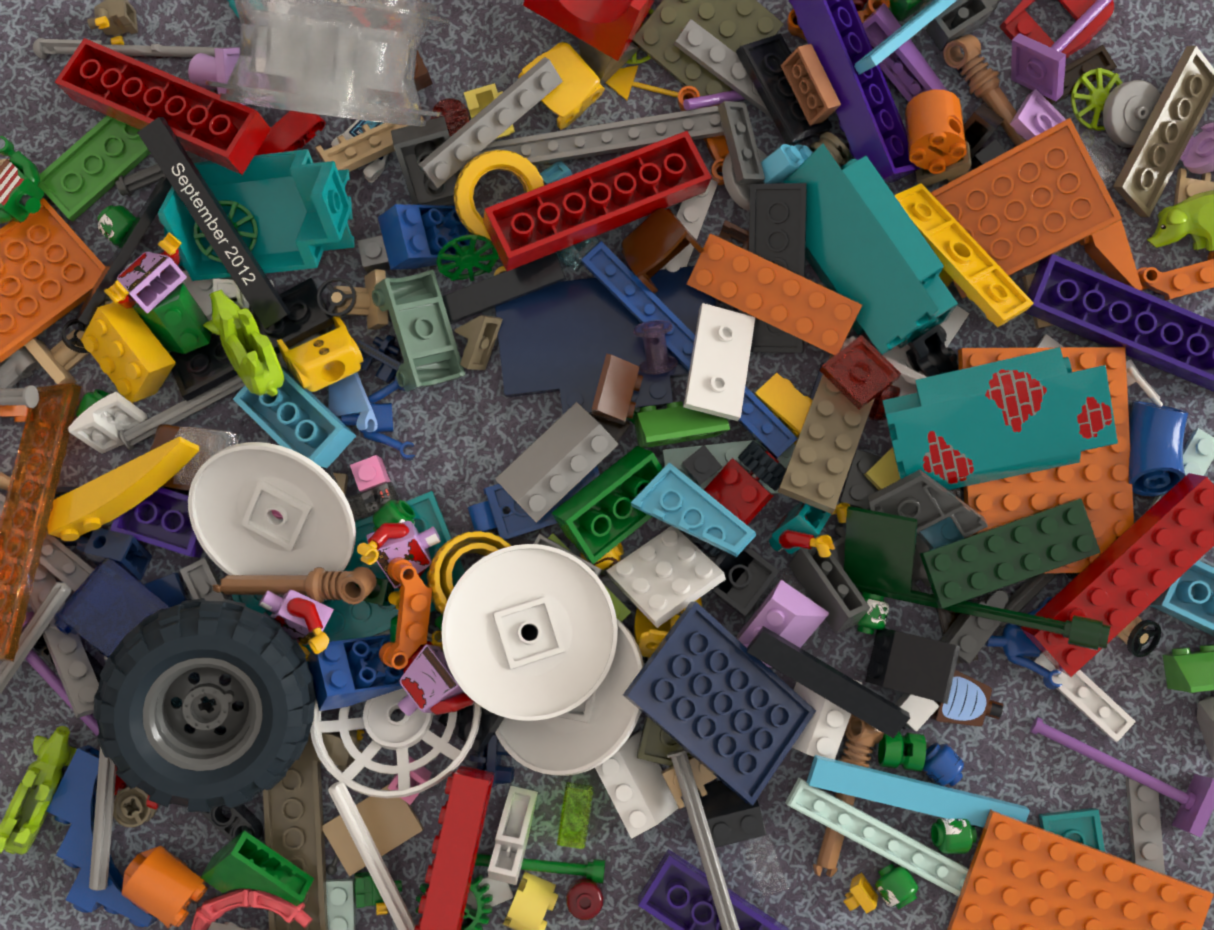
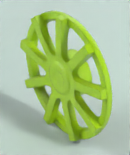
M1097 68L1084 73L1076 81L1071 94V106L1075 117L1083 126L1096 131L1105 130L1104 125L1097 126L1100 112H1103L1105 101L1114 83L1117 86L1123 83L1119 78L1120 75L1106 69ZM1096 75L1097 88L1087 79L1088 76ZM1102 75L1111 78L1105 88H1103ZM1081 83L1090 91L1088 95L1076 93ZM1075 99L1086 100L1087 107L1078 112ZM1090 110L1094 112L1091 124L1081 117Z

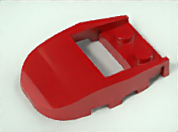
M1022 0L999 26L1011 41L1020 33L1048 47L1054 44L1052 39L1025 11L1036 0ZM1097 0L1058 1L1077 21ZM1113 0L1061 51L1066 54V59L1089 44L1092 38L1106 25L1114 11Z

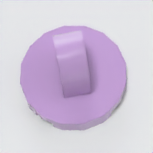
M1214 122L1202 126L1201 129L1203 131L1197 136H1191L1180 157L1186 169L1191 173L1204 174L1214 172Z

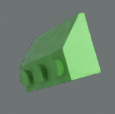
M682 401L669 403L666 409L656 410V406L640 408V413H636L633 417L638 446L642 448L719 437L730 430L727 418L684 408Z
M1214 644L1200 645V651L1190 652V647L1173 648L1172 654L1162 655L1167 688L1189 693L1214 690Z

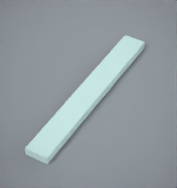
M797 779L785 802L788 806L959 897L969 868L826 791L809 786L805 780Z

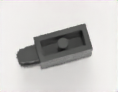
M958 0L929 23L926 32L941 52L949 42L970 34L984 25L1001 0Z
M994 590L983 595L980 600H970L969 602L1004 609L1005 604L1009 601V597L1006 591ZM960 613L940 641L960 646L957 660L970 664L1000 625L1001 621Z

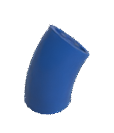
M1133 401L1129 416V484H1132L1133 493L1142 496L1165 495L1185 477L1183 442L1189 412L1164 405L1157 407L1156 404L1149 402Z

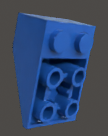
M395 204L378 216L391 270L417 269L437 265L438 253L446 243L457 237L469 235V231L457 215L455 206ZM470 239L457 243L460 247L470 244ZM451 245L444 253L455 255L456 250ZM441 259L442 264L455 262L451 260Z
M390 634L332 641L319 654H315L311 650L307 662L310 673L313 674L315 696L319 711L348 707L403 688L400 685V678L404 674V668L388 667L379 658L381 647L390 642Z

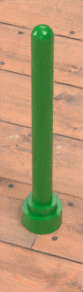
M477 854L475 866L489 867L492 855ZM523 858L521 870L586 876V879H590L592 882L603 884L605 860L594 859L593 862L588 861V864Z

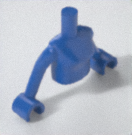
M395 376L394 382L368 396L377 420L376 431L367 432L366 430H360L364 438L400 451L403 459L412 460L415 455H406L403 452L406 447H414L412 442L401 443L384 434H380V432H394L392 403L375 404V402L397 389L405 390L399 386ZM360 414L341 415V421L346 426L356 425Z
M1048 597L1045 600L1041 601L1037 609L1027 614L1035 615L1039 610H1041L1046 605V603H1048L1052 599V597ZM1007 623L1003 629L1002 636L991 635L985 643L986 646L1003 647L1008 661L1026 667L1043 676V682L1047 688L1056 689L1062 686V684H1056L1052 681V676L1061 674L1059 670L1049 671L1036 662L1024 658H1038L1040 650L1021 630L1020 625Z

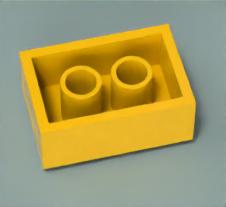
M113 302L98 307L81 338L85 349L92 354L100 365L101 370L112 380L118 392L131 403L155 395L176 363L133 307L125 309L118 303L115 304Z

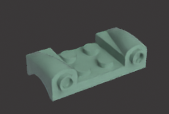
M434 269L402 278H385L377 283L372 291L373 303L381 311L389 310L404 359V363L399 366L396 372L399 386L403 387L405 391H412L457 380L465 376L464 368L460 365L461 358Z

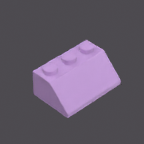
M780 580L743 626L736 638L744 646L748 647L764 626L801 648L825 620L829 612Z

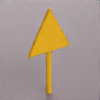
M638 65L620 68L605 82L626 101H628L632 87L678 98L679 93L635 82L634 79Z

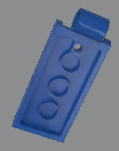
M598 466L593 468L537 523L500 484L484 488L483 491L487 495L488 501L467 508L474 531L488 532L497 528L499 536L504 540H509L558 524L551 513L600 475ZM505 507L510 508L511 511L509 514L503 513V509Z

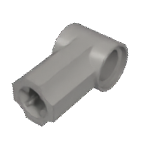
M25 346L0 363V389L12 388L19 380L33 375L32 371L35 368L38 370L41 367L40 363Z

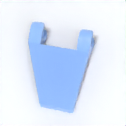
M358 373L329 385L328 409L338 419L341 420V415L360 414L356 424L358 430L376 431L377 420Z

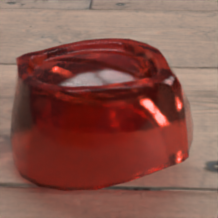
M881 380L868 415L870 420H887L883 400L899 397V387Z

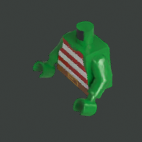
M0 136L5 141V146L0 149V154L10 157V160L6 159L0 166V224L8 223L11 220L21 223L25 221L30 213H36L40 210V200L44 196V191L38 186L40 184V176L36 165L20 151H14V145L4 136Z

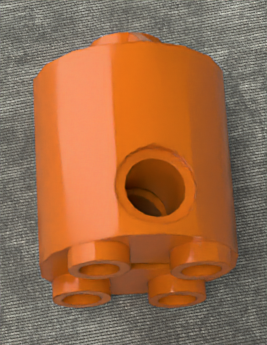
M937 89L925 91L913 97L905 110L909 160L917 167L929 170L932 174H940L946 170L947 166L957 163L967 153L960 100L952 92Z
M160 845L139 853L124 871L122 896L145 913L156 917L169 929L172 926L179 927L189 915L186 909L192 901L198 903L208 890V887L204 885L205 881L200 878L201 876L191 871L185 862Z

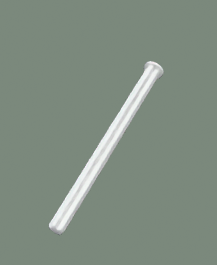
M340 781L334 783L329 787L328 792L397 929L414 930L416 925L345 783Z

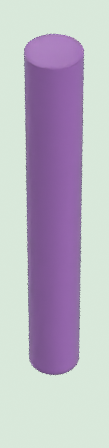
M732 90L685 99L683 106L688 111L719 105L723 101L734 102L744 100L745 98Z

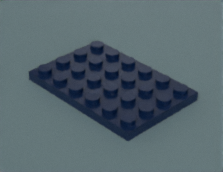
M690 602L623 694L633 705L750 805L755 803L816 712L813 707L761 660L747 653V647L697 602Z

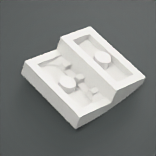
M114 392L85 410L74 420L68 429L69 433L103 454L124 445L119 435L120 430L126 431L147 420L148 417L146 413L118 392Z

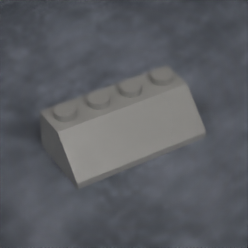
M576 402L500 473L495 480L537 523L619 444L599 422Z

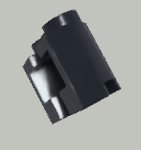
M935 324L907 343L910 349L906 351V355L913 370L916 372L921 371L926 377L959 370L956 353L953 349L946 348L945 346L947 334L941 325Z

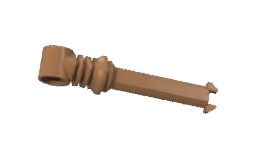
M967 34L949 42L944 48V60L950 67L957 68L958 71L962 70L961 76L966 75L964 80L966 82L970 81L968 84L970 95L975 94L977 98H983L987 106L1004 119L1001 126L1015 146L1026 142L1010 125L1017 112L999 87L1000 80L998 76L1000 73L992 68L987 69L989 66L988 62L983 63L985 61L984 56L979 57L981 55L979 40L975 36ZM960 47L963 49L964 55L961 53Z
M317 567L309 572L308 575H227L220 579L221 585L212 586L213 591L217 593L222 591L228 595H264L267 590L276 595H284L289 590H294L302 595H307L319 603L328 599H343L348 604L354 605L362 602L375 589L377 580L374 573L366 567H357L352 571L343 572L326 571L322 567Z
M851 714L845 730V735L850 741L845 742V746L848 748H844L843 753L846 755H842L838 761L869 768V763L866 761L871 760V756L868 754H873V749L870 747L878 744L882 740L884 733ZM836 792L835 797L852 806L854 805V796ZM827 826L817 862L813 864L814 873L820 876L822 868H826V875L832 877L838 870L836 865L845 836Z

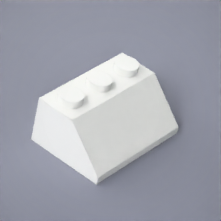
M796 682L793 690L813 707L816 712L792 748L813 757L818 755L835 760L851 713Z
M642 730L629 736L624 745L612 757L595 767L631 839L658 825L679 809L661 773L663 770L659 763L637 758Z

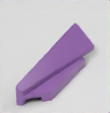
M884 3L862 23L870 44L874 48L901 27ZM911 39L907 40L879 63L882 71L908 102L925 91L933 89L947 91Z

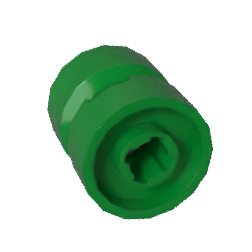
M898 732L894 738L884 734L878 747V763L880 767L897 769L899 765H902L904 770L918 772L923 770L926 759V739L923 734L907 732L902 736Z

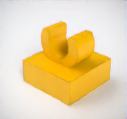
M861 872L852 878L850 891L845 894L847 898L843 902L850 911L861 905L867 914L876 909L878 895Z

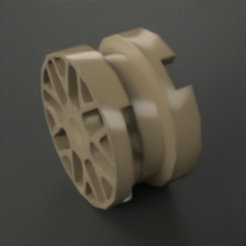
M823 132L819 136L820 140L813 142L809 146L811 151L814 152L824 143L839 166L845 165L851 158L845 144L830 132Z
M137 786L132 789L127 787L116 794L113 816L119 824L125 827H136L154 817L157 809L146 806L148 798L146 792Z

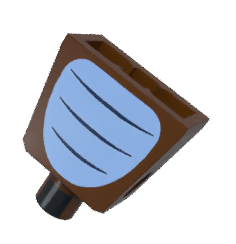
M955 670L948 703L934 701L939 707L930 718L939 722L982 727L985 716L994 719L1001 717L1003 703L990 700L991 687Z

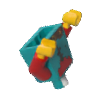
M799 502L782 517L772 532L769 543L775 551L780 552L782 549H785L789 554H793L800 548L811 549L816 547L820 557H829L831 555L829 549H835L829 535L817 536L833 514L837 515L839 523H846L847 508L850 505L848 503H840L836 505L834 512L831 514L806 503Z

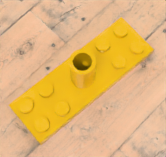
M922 183L894 195L944 265L939 277L945 286L948 287L955 281L966 293V296L985 313L986 318L993 322L997 328L1027 311L1034 304Z

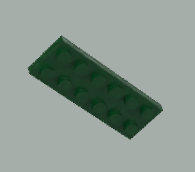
M1079 498L919 554L937 606L943 609L1101 552L1082 499Z

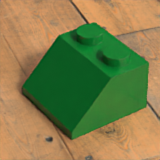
M184 283L179 284L148 314L137 303L135 304L134 309L167 351L186 354L210 343L212 332L203 326L209 320Z

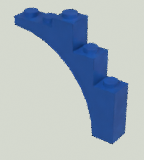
M89 745L79 747L47 808V812L55 815L54 819L63 824L71 823L56 856L64 859V864L69 867L81 868L66 901L72 903L76 910L85 913H91L103 905L104 909L111 914H121L130 918V923L135 926L149 927L157 921V918L145 913L122 896L124 877L115 866L111 855L107 888L99 891L89 888L100 750Z

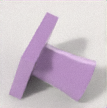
M261 47L214 48L215 57L199 53L191 59L188 69L191 83L209 91H217L219 95L243 105L264 103Z

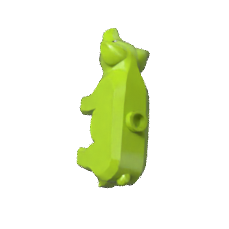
M1214 190L1195 194L1174 206L1162 209L1157 214L1159 222L1152 237L1146 239L1150 244L1158 248L1178 242L1187 234H1190L1194 250L1206 248L1208 251H1213Z
M222 290L209 294L212 303V320L206 322L203 326L212 333L220 335L221 343L228 359L251 393L259 396L264 394L271 397L278 394L277 389L283 385L284 374L269 338L260 334L249 309H240Z
M57 727L50 738L35 736L33 752L37 756V761L29 765L0 824V853L5 849L10 854L17 853L23 855L29 851L48 815L47 808L63 778L62 768L63 766H69L77 750L69 745L70 730L68 727Z

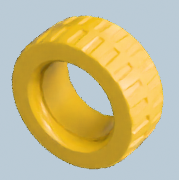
M507 150L487 151L471 159L461 170L454 188V205L462 224L473 235L484 236L490 240L491 238L483 224V218L476 210L473 200L474 188L480 177L489 171L498 169L508 171L516 176L523 185L524 193L544 186L542 175L539 174L535 165L520 154Z
M482 531L465 532L447 541L434 555L427 572V586L432 587L431 602L435 605V609L444 615L447 601L454 589L452 570L460 556L468 553H478L487 556L492 552L510 547L511 545L500 536Z

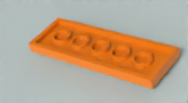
M712 233L709 234L703 247L704 251L701 252L687 285L838 356L863 306L862 304Z

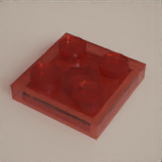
M862 335L824 363L820 369V372L859 410L897 381L901 375Z

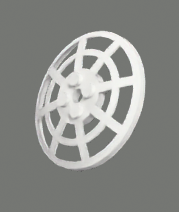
M387 630L375 636L388 635L390 634V630ZM428 633L427 641H432V634ZM404 688L366 700L363 717L348 719L350 706L340 708L339 720L321 721L322 711H319L315 696L314 719L310 729L311 739L318 758L328 772L338 781L344 782L348 788L370 797H406L437 785L460 765L471 749L479 730L481 706L476 702L472 704L473 719L471 730L466 743L460 751L448 743L456 726L457 711L449 713L447 726L441 738L429 731L433 716L436 715L434 713H424L418 708L411 716L405 714L401 721L394 722L391 720L392 712L400 709L398 703L407 695ZM366 729L373 741L361 753L354 745L349 731ZM340 732L345 748L355 759L344 772L336 767L328 755L322 733ZM421 740L433 747L425 756L409 763L408 748ZM382 747L396 750L397 765H382L373 762L372 758ZM440 753L453 760L445 770L434 778L420 785L410 787L411 771L427 765ZM364 767L382 774H398V790L373 789L361 785L353 779Z

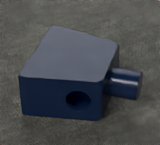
M99 528L94 530L91 537L83 535L77 543V550L84 552L98 567L138 581L142 580L152 559V555L134 536Z

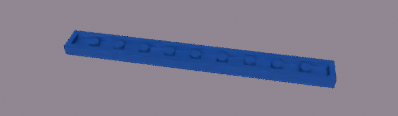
M601 241L581 259V263L689 371L695 335ZM745 386L741 418L738 421L777 459L798 438Z

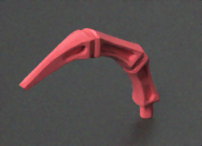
M236 889L206 900L202 906L197 908L191 930H207L216 919H219L226 912L239 907H253L272 911L288 923L296 920L304 929L313 919L303 911L305 908L303 902L295 906L283 898L264 891Z

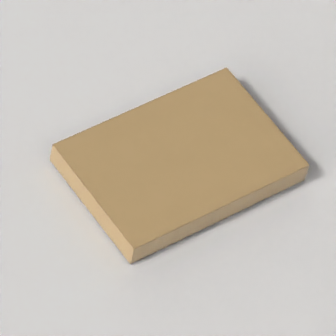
M389 784L380 790H389L387 788ZM369 796L356 804L381 856L424 830L412 807L400 797L379 798ZM340 815L322 826L325 836L349 876L366 866Z

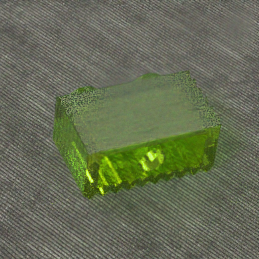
M566 782L557 845L577 849L586 847L594 788L591 785Z

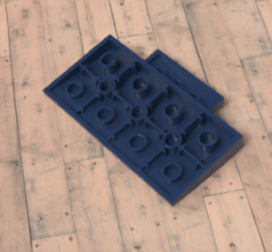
M695 266L680 267L677 272H669L666 269L659 270L650 278L658 289L654 294L695 335L700 306L704 303L716 307L715 298L687 285ZM597 278L558 282L495 307L496 317L503 319L498 332L504 395L506 398L560 391L563 414L576 402L589 414H592V405L606 353L640 367L639 375H643L642 384L639 392L634 391L631 400L636 402L635 409L673 403L670 378L689 376V371Z

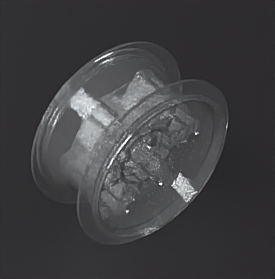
M234 0L241 23L239 57L227 82L205 80V85L226 88V93H220V99L333 117L410 126H426V120L421 119V115L441 117V112L421 109L414 81L417 49L428 26L448 27L450 26V20L431 15L437 13V6L419 0Z

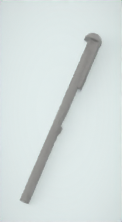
M38 38L33 43V51L41 59H46L47 54L73 55L82 40ZM91 40L126 56L193 58L196 54L204 53L215 57L214 48H227L162 46L160 44H151V46L102 44V40Z

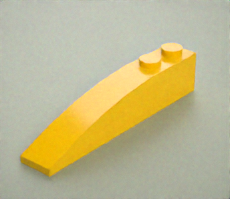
M177 437L46 503L48 534L61 538L63 541H74L81 535L101 528L102 525L134 508L163 486L200 451L199 446L186 439Z

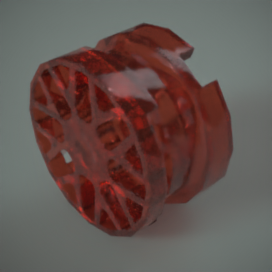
M446 98L439 101L431 112V120L444 116L450 137L470 121L466 106L454 98Z

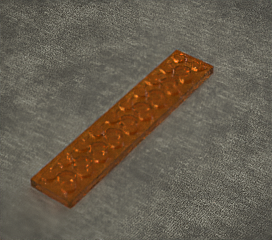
M74 383L37 387L39 393L38 404L36 407L29 408L0 519V661L14 662L19 648V639L26 619V610L33 591V582L40 562L42 545L46 537V529L50 513L53 509L57 485L60 481L63 460L66 456V448L70 436L68 427L73 423L76 407L79 403L81 387Z

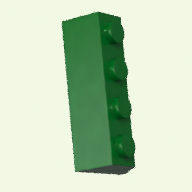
M636 446L551 514L567 538L591 564H594L653 517L632 507L631 502L663 468L652 451Z

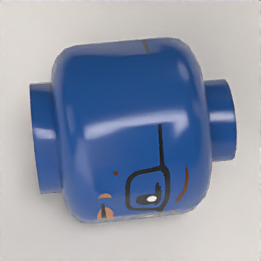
M934 743L926 749L923 771L934 784L954 786L962 779L963 774L961 771L963 770L964 762L948 744L939 745Z

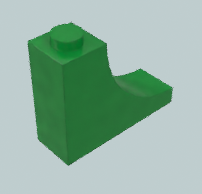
M245 830L213 855L200 877L223 894L234 889H255L276 895L295 906L303 902L314 880L312 876Z

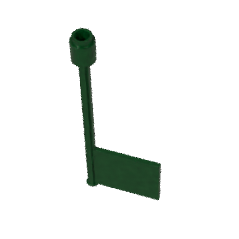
M848 506L844 571L859 592L938 608L934 594L912 590L918 519ZM968 601L943 608L953 612L1062 634L1063 637L1069 638V645L1097 651L1098 648H1107L1111 627L1110 625L1103 624V621L1073 615L1072 621L1066 620L1064 622Z

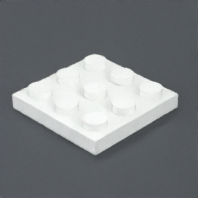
M670 526L606 570L608 577L657 628L685 609L690 602H695L726 580L724 572L678 528Z

